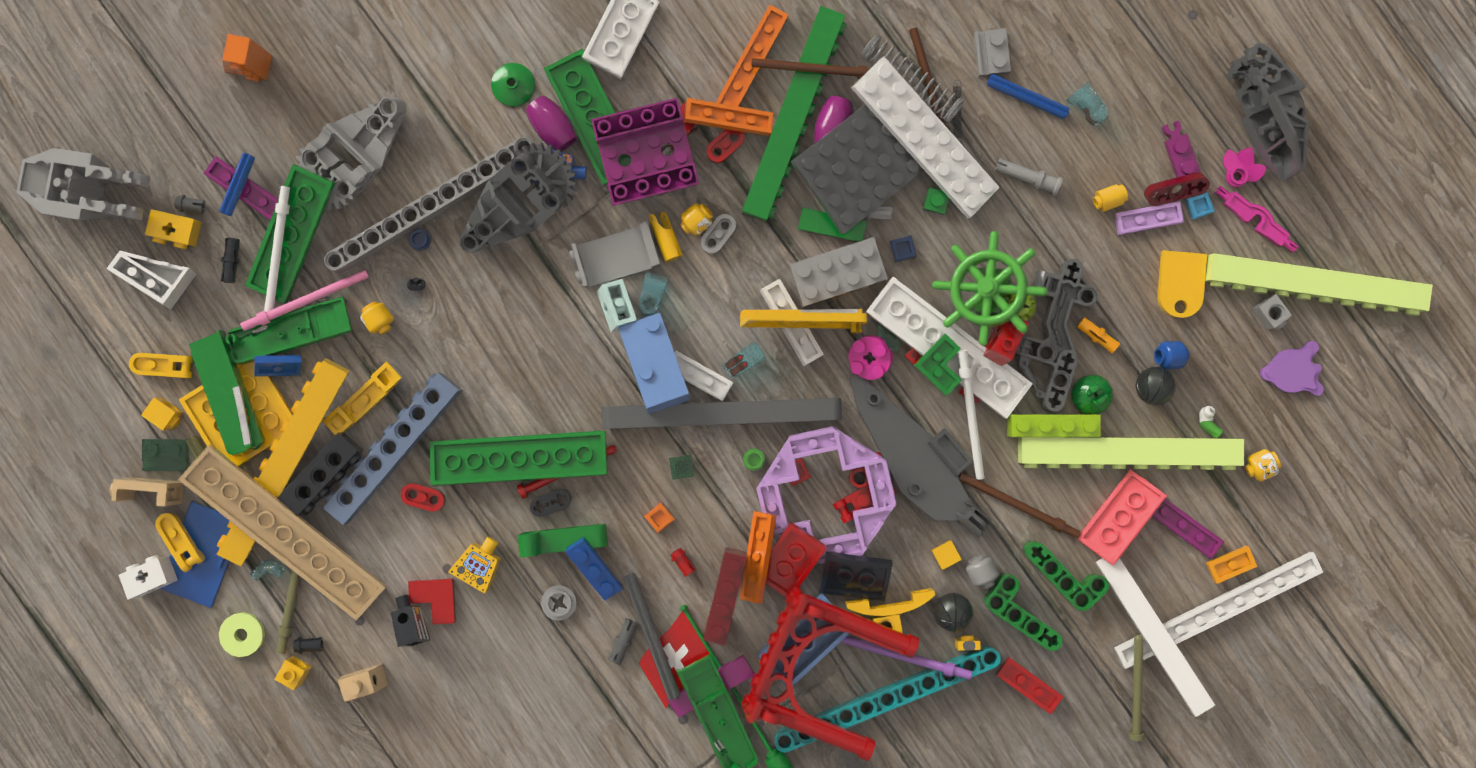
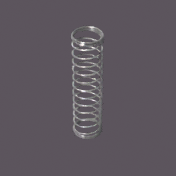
M879 34L875 35L868 42L861 55L867 62L873 61V65L888 44V41H886L876 56L868 60V57L874 52L881 41ZM893 46V47L888 51V53H887L886 56H885L886 59H887V58L891 55V53L894 51L895 46ZM901 51L898 52V54L895 56V58L891 62V65H893L900 57ZM905 57V59L901 62L898 69L896 70L897 72L906 63L908 57ZM915 62L911 63V65L908 67V69L902 76L903 78H905L908 72L913 68ZM919 67L913 75V77L910 79V81L907 82L909 85H911L913 79L919 74L922 67ZM928 72L925 73L920 82L913 88L915 92H917L920 84L928 76ZM935 77L932 78L927 87L919 94V96H921V99H923L925 92L934 82ZM942 82L939 83L934 92L926 100H924V102L928 101V107L932 97L941 87ZM946 88L941 97L929 107L935 106L934 114L942 111L940 117L946 123L956 115L964 103V99L959 98L947 114L942 117L946 107L956 95L954 93L948 102L936 112L939 102L948 92L949 88Z

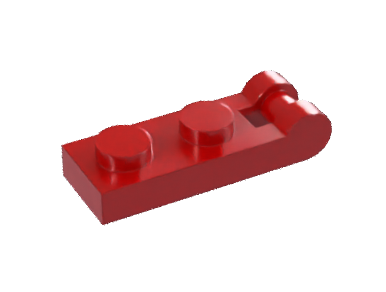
M869 484L832 504L835 510L840 512L842 516L840 519L843 524L854 518L853 511L874 507ZM851 502L855 509L849 512L846 504Z

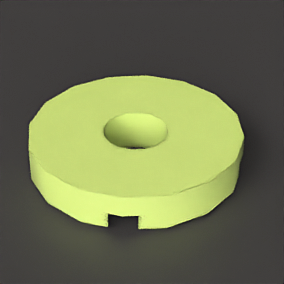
M246 612L235 613L225 619L219 631V640L223 649L230 655L237 657L249 656L256 652L263 644L265 638L262 622L255 615ZM239 629H244L247 632L245 640L238 638L237 632Z

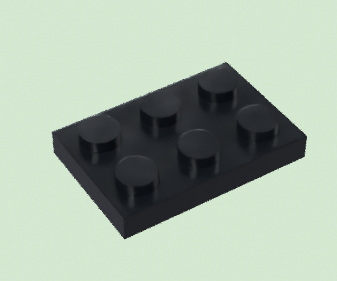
M826 551L820 593L885 601L893 566L892 560Z

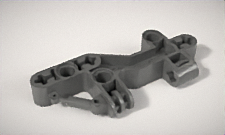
M1070 259L1062 263L1057 275L1037 270L1033 286L1045 287L1048 293L1042 297L1049 299L1042 321L1044 338L1043 340H1038L1023 335L1014 354L1019 356L1017 365L1022 370L1025 378L1033 383L1035 396L1041 398V407L1050 412H1056L1063 408L1078 363L1077 353L1067 328L1072 305L1085 308L1095 304L1098 299L1097 291L1094 288L1080 283L1083 264L1077 259ZM1071 265L1072 270H1075V272L1072 274H1070V270L1067 269V267ZM1082 292L1089 294L1090 300L1088 303L1082 301ZM1032 343H1033V344H1036V347L1034 348V350H1033V347L1031 346ZM1043 347L1049 350V357L1047 359H1043L1040 355V350ZM1033 350V355H1029V351ZM1067 356V359L1070 360L1069 363L1065 364L1062 357ZM1030 360L1047 365L1050 368L1043 391L1039 390L1036 384L1037 380L1029 367ZM1063 368V370H1067V372L1058 371V369ZM1057 375L1062 376L1064 380L1061 387L1055 384L1054 380ZM1051 389L1054 391H1060V393L1055 394V392H1051ZM1049 398H1053L1056 401V405L1051 406V403L1048 402Z

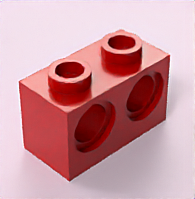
M1022 319V321H1023V322L1027 325V327H1028L1029 322H1027V321H1025L1024 319ZM1011 321L997 326L983 356L1000 366H1004L1013 359L1024 333H1021Z

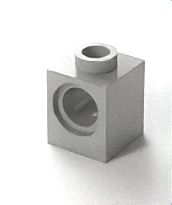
M1277 294L1266 297L1251 308L1266 330L1282 328L1288 323L1286 320L1292 316ZM1271 308L1276 312L1275 319L1270 317L1269 312Z

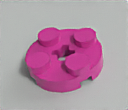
M866 335L858 339L849 350L851 371L867 380H875L882 377L888 372L893 363L891 348H888L885 343L886 341L879 336ZM869 352H871L872 356L876 358V360L872 361L871 363L868 361V359H866V355H868Z

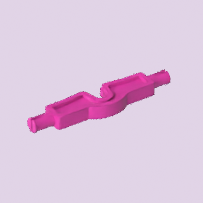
M1221 185L1215 190L1214 193L1225 200L1223 205L1232 211L1242 222L1247 223L1254 216L1259 217V222L1255 227L1256 233L1265 237L1277 247L1283 245L1291 253L1297 250L1299 245L1289 239L1290 233L1274 222L1272 215L1267 209L1260 205L1249 203L1237 192L1229 193Z

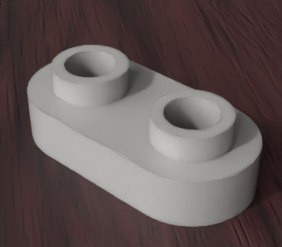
M722 214L718 216L702 236L701 247L706 253H718L735 232L736 221L731 215ZM722 223H728L729 228L723 230L721 228ZM715 240L716 245L709 247L708 241Z

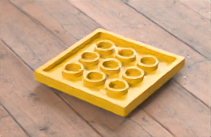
M254 362L243 365L237 364L264 437V443H261L260 448L257 450L249 449L240 455H230L227 452L203 385L179 399L206 445L211 444L238 467L269 449L275 439L279 440L283 434L280 431L286 419L290 420L294 414L291 412L289 405L271 376L254 377ZM246 408L245 410H246V415H247V419H248V424H250L249 416H248V411H247V408Z

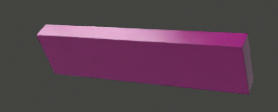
M215 156L203 174L228 190L236 169ZM247 178L239 197L240 200L269 220H271L276 203L279 200L249 178Z
M1167 499L1162 502L1152 515L1154 519L1209 559L1215 556L1224 543L1222 539Z
M744 654L717 669L727 691L755 674ZM684 688L679 690V698L674 700L667 699L678 718L694 710Z

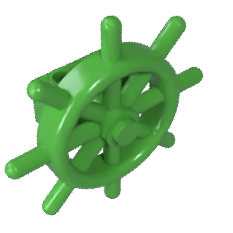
M997 231L990 233L988 250L979 251L970 256H967L958 245H953L951 251L961 263L956 268L951 282L934 281L932 283L933 289L951 291V298L957 309L944 320L943 325L949 328L961 317H964L973 324L979 325V344L981 346H985L988 343L989 327L999 326L1011 321L1021 333L1027 332V325L1018 316L1026 302L1027 296H1045L1048 293L1045 287L1028 286V280L1022 268L1025 263L1035 256V250L1030 248L1015 260L1010 255L997 251L999 233ZM987 261V268L976 267L977 264ZM996 261L1004 263L1008 267L996 269ZM970 272L977 283L963 282L966 274ZM1013 273L1016 276L1017 285H1011V275ZM961 291L976 292V294L964 303ZM1006 294H1016L1011 305H1009V298L1006 297ZM973 307L976 314L970 311Z

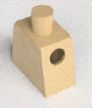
M383 664L343 675L338 680L344 702L373 694L389 685ZM373 675L375 676L376 684L373 682Z

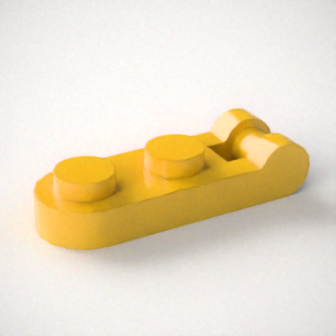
M136 353L129 360V368L138 375L192 378L193 372H190L191 363L194 360L192 356ZM176 362H182L181 371H176Z
M164 513L157 517L155 522L156 529L183 572H188L194 564H200L205 561L204 554L197 548L176 514ZM187 551L191 556L188 559L184 556V553Z

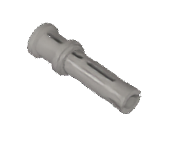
M999 158L994 170L1033 184L1034 189L1038 190L1041 188L1049 191L1053 196L1057 195L1063 180L1062 177L1055 178L1047 175L1043 170L1036 172L1002 158Z

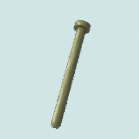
M1142 635L1134 637L1132 731H1129V739L1133 741L1145 740V733L1141 731L1144 641Z

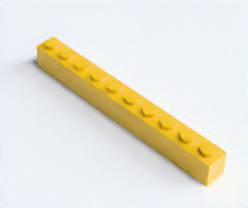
M327 358L322 363L319 361L316 363L312 371L315 374L311 382L307 380L301 391L304 393L301 401L296 400L291 409V412L294 413L292 418L285 420L280 429L283 432L279 440L275 439L269 449L272 451L270 458H264L259 467V470L262 471L259 478H253L277 498L288 485L350 370ZM230 521L227 525L230 528L227 536L223 534L217 543V547L220 549L216 555L242 566L256 541Z

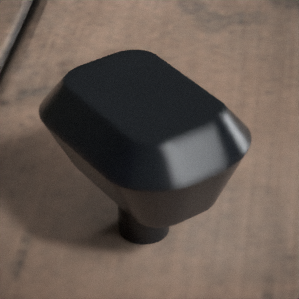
M417 278L409 279L407 287L411 291L423 290L425 288V281Z

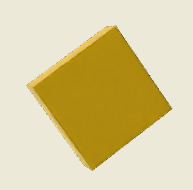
M951 540L931 550L942 570L962 560Z

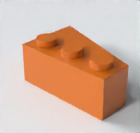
M228 34L222 59L224 72L245 76L246 80L259 82V79L267 81L272 55L251 38Z

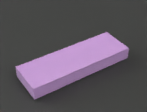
M1180 201L1114 214L1118 235L1184 223Z

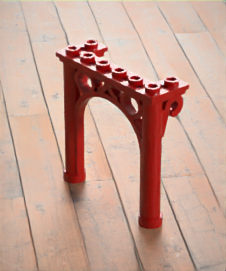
M795 586L793 591L790 590L785 600L787 606L784 612L781 611L777 618V624L779 625L776 632H772L769 637L768 645L770 646L767 653H763L760 658L759 665L761 667L758 674L755 673L751 679V691L749 695L746 694L743 698L741 707H743L747 722L752 724L753 721L757 722L758 718L770 724H780L856 754L862 760L869 761L875 749L876 742L874 739L815 717L800 707L795 699L792 686L795 664L801 652L812 640L828 632H847L909 658H912L918 649L919 637L912 634H903L812 597ZM813 617L831 624L816 628V622ZM807 619L810 621L811 632L802 637L795 635V627L798 621ZM790 633L793 640L799 643L798 645L793 643L790 648L783 649ZM778 659L783 663L782 670L786 672V677L782 673L772 674ZM777 679L783 680L786 690L779 696H771L769 688L772 682ZM789 697L796 711L777 703H781Z

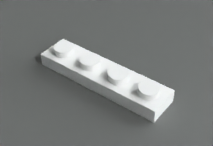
M780 279L760 290L771 310H798ZM782 328L803 366L824 355L809 328Z

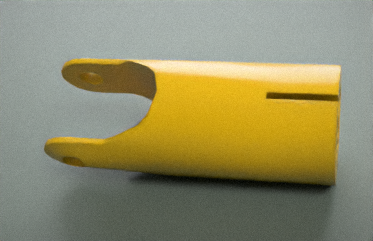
M663 211L660 213L663 227L658 223L654 214L649 215V222L666 263L682 257L683 253L668 215Z

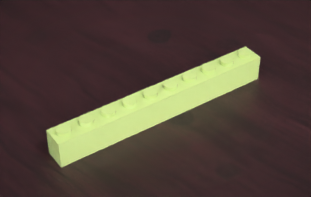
M1215 253L1207 255L1205 282H1209L1212 287L1222 288L1224 285H1230L1233 290L1239 291L1251 288L1254 289V293L1267 294V291H1272L1280 297H1289V294L1297 295V299L1311 300V297L1319 298L1318 302L1333 303V300L1341 301L1340 305L1354 306L1356 303L1362 304L1364 309L1383 307L1385 312L1404 310L1406 311L1405 314L1419 316L1420 312L1429 311L1433 286L1431 284Z
M1018 437V463H1024V468H1038V464H1046V468H1060V464H1068V468H1082V464H1090V468L1103 469L1104 464H1112L1113 469H1126V465H1134V469H1148V465H1156V469H1170V465H1178V469H1192V465H1200V469L1214 470V465H1222V470H1236V466H1244V439Z

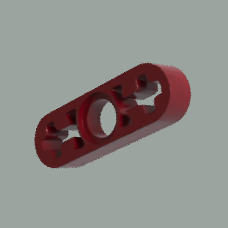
M1192 173L1151 184L1145 189L1144 197L1150 205L1158 206L1201 195L1208 190L1210 182L1203 173ZM1182 185L1179 192L1172 193V189L1175 186Z

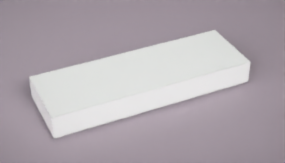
M675 351L684 380L723 402L733 382L682 353Z

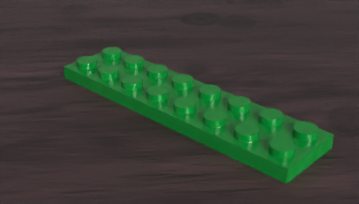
M605 430L430 441L431 486L608 475Z

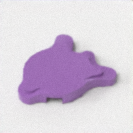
M1309 341L1300 349H1288L1276 353L1273 360L1260 370V377L1275 385L1282 392L1307 391L1314 396L1321 395L1324 389L1318 381V376L1322 367L1320 364H1313L1311 361L1319 349L1318 343L1316 341Z

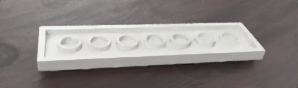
M885 57L880 58L851 88L966 218H971L1000 188Z
M891 277L865 312L922 356L946 333L961 348L960 350H967L969 366L972 367L973 372L971 377L973 395L1004 419L1009 417L1033 384L1008 364L1000 366L984 357L983 354L986 347L981 346L977 340L956 324L946 328L943 322L947 317L894 277ZM957 352L946 365L960 378L959 368L961 367L959 353Z

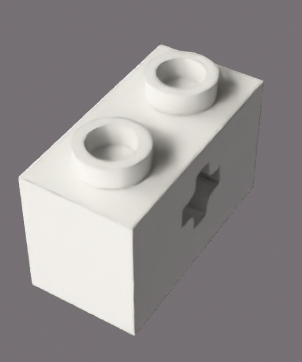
M159 555L148 557L145 559L146 563L126 567V572L119 574L128 600L140 598L178 581L169 556L159 557Z

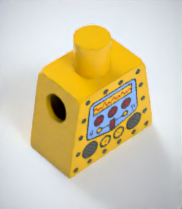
M487 536L482 546L477 543L471 544L448 573L485 594L491 587L501 560L499 556L493 553L499 542Z

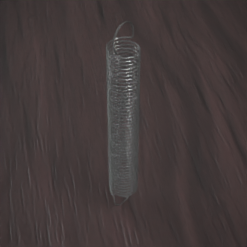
M954 86V87H953V90H954V88H955L956 90H959V92H960L959 95L956 94V95L954 96V98H953V104H954V100L957 101V100L961 97L960 86ZM962 107L958 111L960 117L954 116L953 127L954 123H958L960 126L959 129L954 127L953 135L957 134L960 138L962 137V134H960V132L962 133Z

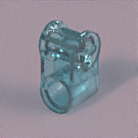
M646 272L639 299V308L644 315L651 316L658 312L668 277ZM649 300H652V304L654 305V307H650L649 310H646V307L643 304L648 303Z

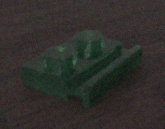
M142 439L143 467L141 471H186L189 461V447L186 444L188 439Z

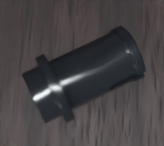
M298 637L293 642L294 653L302 655L303 652L322 651L323 638L303 639Z

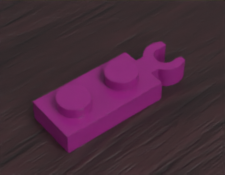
M1179 121L1173 123L1174 131L1169 129L1168 124L1164 125L1162 131L1169 137V140L1165 141L1164 144L1176 178L1200 172L1188 135L1180 134L1181 123Z

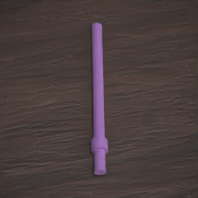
M846 636L841 641V643L941 671L946 676L952 677L955 675L969 680L972 676V671L956 667L954 663H942L917 655L909 658L878 644L851 636Z

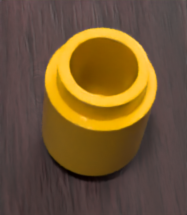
M1115 184L1096 191L1095 197H1093L1096 209H1100L1102 212L1119 207L1128 201L1127 190L1122 184Z

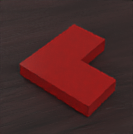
M454 578L408 581L411 604L431 602L432 624L456 622Z

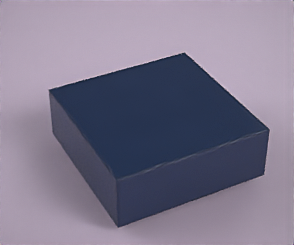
M911 235L889 242L895 263L917 257Z

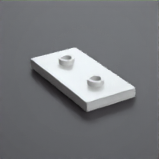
M611 0L581 59L621 80L659 5V1Z

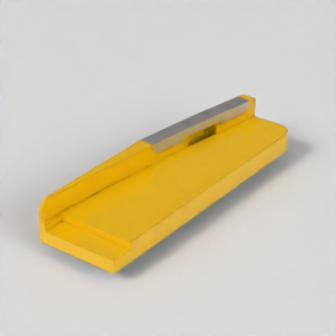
M862 309L742 310L740 312V327L851 329L852 334L854 332L859 334L863 331L862 325L867 324V314L862 313Z

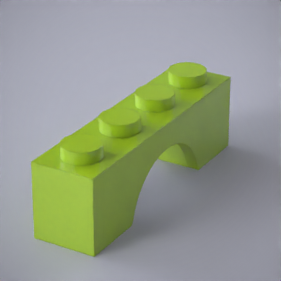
M1009 415L1007 418V436L1101 437V415Z

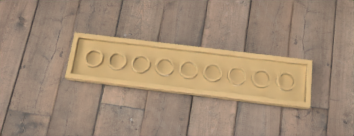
M211 444L206 447L178 479L355 620L364 613L386 588L382 581L302 517L294 514L277 497Z

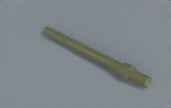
M293 570L282 625L279 626L277 634L279 641L276 653L279 654L286 653L288 637H291L292 634L291 622L300 576Z

